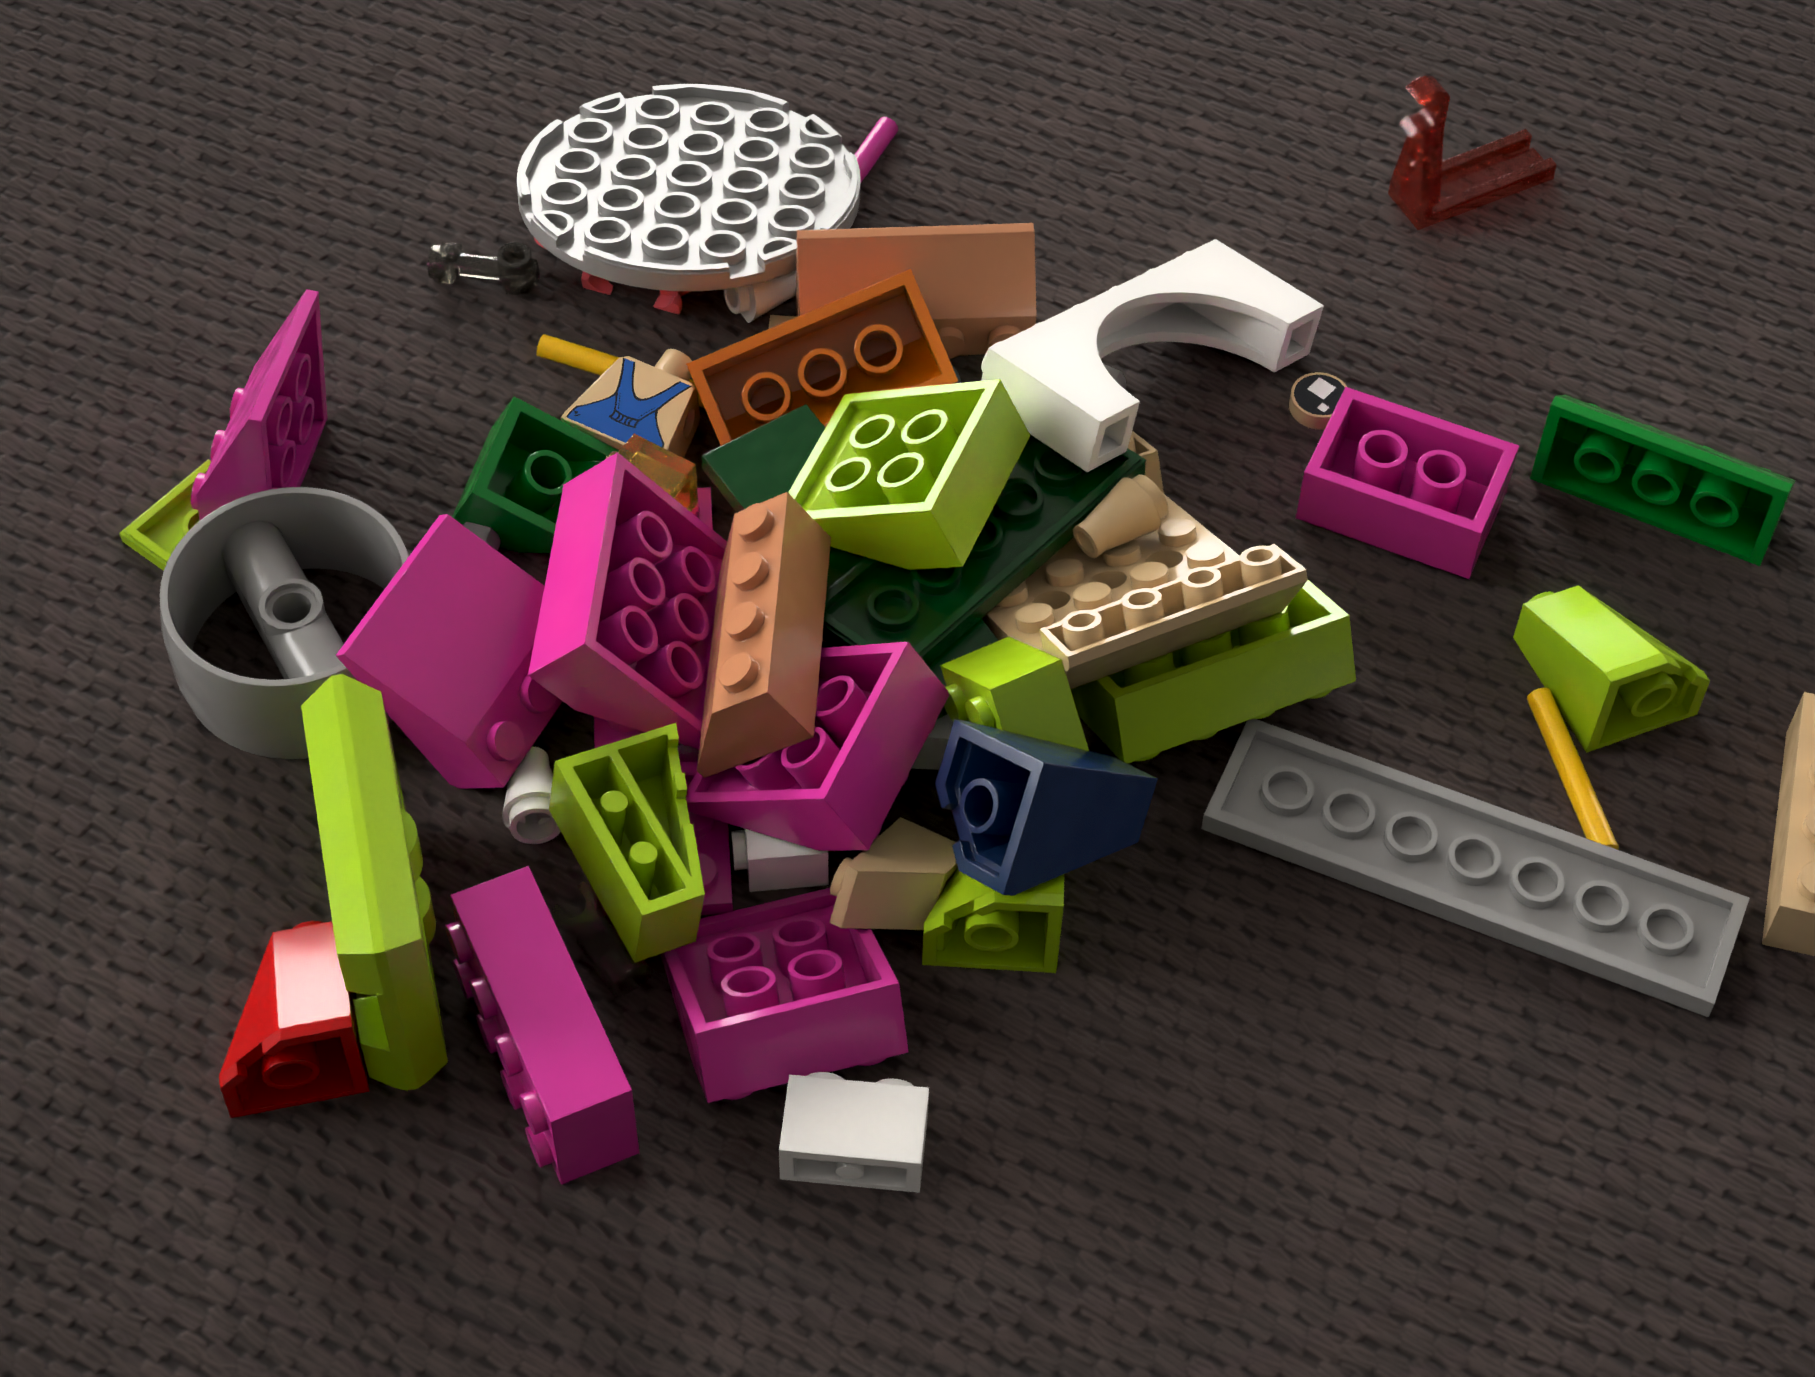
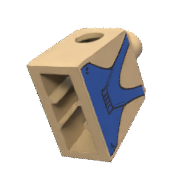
M667 349L655 366L630 356L620 357L564 412L561 421L623 452L622 456L663 490L668 489L689 448L700 421L697 389L689 382L691 374L686 365L692 362V360L686 354L676 349Z

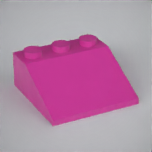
M306 289L255 364L245 388L238 387L235 390L230 406L228 426L226 430H218L216 432L211 447V463L206 474L198 473L193 483L191 507L199 511L200 520L216 509L238 498L270 489L301 486L328 418L318 291Z
M448 514L439 515L336 654V657L359 682L381 691L385 712L450 785L459 789L503 788L563 702L528 676L545 586Z
M909 642L821 648L814 737L706 778L696 772L687 788L686 801L688 812L818 851L869 850L874 839L880 833L882 824L901 787L907 781L909 772L928 735L935 727L936 720L949 697L948 690Z
M830 888L702 918L699 922L696 942L661 953L693 1067L707 1103L722 1099H741L754 1091L788 1083L789 1074L807 1076L815 1072H833L857 1065L871 1066L882 1062L886 1058L909 1052L899 982L871 929L840 928L829 923L837 898L830 894Z

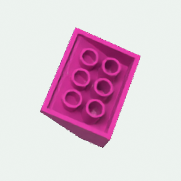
M618 452L563 485L528 676L574 710L643 732L676 723L679 736L678 743L699 749L719 573L727 541Z

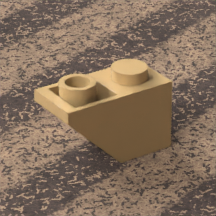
M900 817L874 839L869 850H862L854 859L847 857L842 861L830 887V894L837 898L829 923L840 928L924 930V921L958 868L952 845L956 842Z

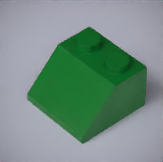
M513 397L492 426L452 518L462 525L466 522L491 527L499 535L501 540L500 548L524 553H551L563 485L618 452L622 455L623 452Z

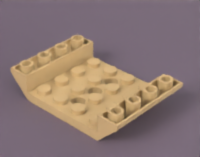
M1134 431L1131 433L1128 449L1146 459L1145 476L1158 486L1168 505V514L1161 519L1160 528L1107 550L1097 558H1091L1085 554L1073 537L982 618L998 640L1012 637L1062 659L1070 689L1282 612L1308 581L1306 569L1275 544L1252 547L1242 552L1239 556L1167 497L1163 491L1158 451Z

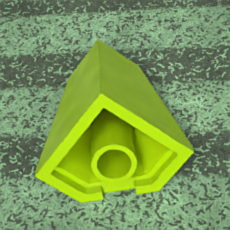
M1579 585L1557 593L1551 591L1540 593L1522 606L1513 638L1544 687L1551 690L1561 714L1586 753L1698 714L1710 683L1705 672Z
M957 868L924 921L922 965L1056 973L1064 907V874L1014 896H1010L991 889L960 872Z

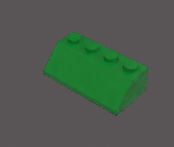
M1567 395L1555 396L1550 405L1530 479L1758 566L1763 561L1796 481L1774 473L1769 469L1755 466L1715 451L1712 448L1693 443L1658 430L1653 426L1642 424Z

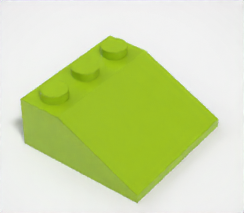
M1001 379L845 394L788 493L831 537V547L908 570L963 567L1030 437V433Z

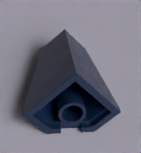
M954 719L935 785L942 809L952 810L960 838L958 842L952 845L958 870L1003 895L1014 896L1138 843L1158 778L1111 756Z

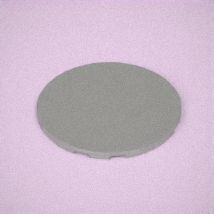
M705 84L652 86V95L625 99L618 92L583 104L579 107L580 114L565 122L556 119L532 140L522 155L517 172V196L522 219L533 237L554 256L579 270L608 281L666 291H712L744 287L769 281L796 271L797 230L850 229L858 213L861 191L860 169L856 156L852 152L849 153L842 144V136L825 121L814 114L804 117L790 111L787 101L764 93Z

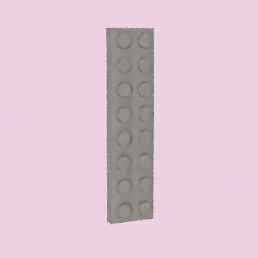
M1257 719L1247 720L1204 813L1201 828L1709 1017L1715 1004L1750 899L1747 896Z

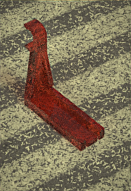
M1422 76L1405 87L1415 100L1424 106L1418 113L1411 116L1406 115L1399 123L1407 133V137L1390 180L1388 194L1417 230L1554 179L1557 164L1551 157L1544 160L1534 147L1529 149L1532 135L1527 129L1442 161L1444 127L1450 96L1433 76Z

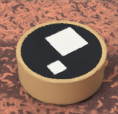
M1321 372L1306 374L1297 379L1292 386L1289 400L1290 412L1300 424L1312 429L1323 430L1326 428L1347 386L1342 380L1331 374Z

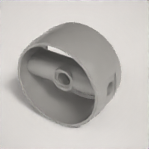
M309 487L270 489L238 498L216 509L191 528L177 544L169 557L161 580V631L181 693L196 717L215 736L229 745L255 755L280 759L308 758L301 705L332 675L344 674L352 679H357L336 657L344 643L325 611L321 591L307 580L302 569L321 568L344 571L368 579L385 589L410 555L400 535L384 516L360 500L331 490ZM235 592L240 597L284 679H254L229 673L211 665L192 651L196 637L205 621L223 601ZM386 713L387 721H388V724H389V723H391L393 720H392V719L389 717V715Z

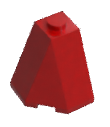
M307 921L294 926L292 929L272 932L219 1074L220 1089L230 1118L369 1092L366 1064L360 1044L353 999H356L355 992L346 991L337 956L332 921L325 923L321 921Z

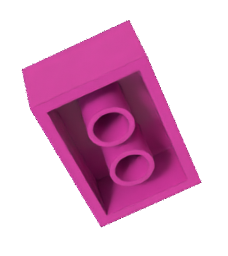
M1345 387L1305 469L1296 519L1469 579L1507 493L1519 445Z

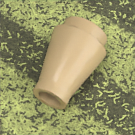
M1139 474L1133 479L1124 477L1094 510L1073 528L1074 538L1085 554L1091 558H1097L1107 550L1158 530L1161 525V519L1168 514L1166 499L1158 486L1147 476Z

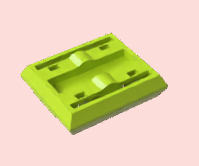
M344 674L332 675L301 705L336 951L346 991L356 993L357 999H353L360 1044L369 1077L393 1088L408 1091L418 1089L427 1083L448 1063L429 944L435 934L436 920L429 888L420 877L423 857L419 837L413 818L406 812L382 693Z

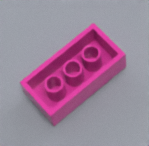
M529 866L451 894L456 922L445 925V929L456 957L452 961L453 967L466 999L474 997L480 1014L476 1015V1019L490 1054L498 1051L504 1070H501L500 1073L509 1100L515 1110L522 1108L529 1124V1127L525 1128L526 1135L539 1167L541 1168L552 1163L560 1183L564 1184L639 1154L632 1089Z

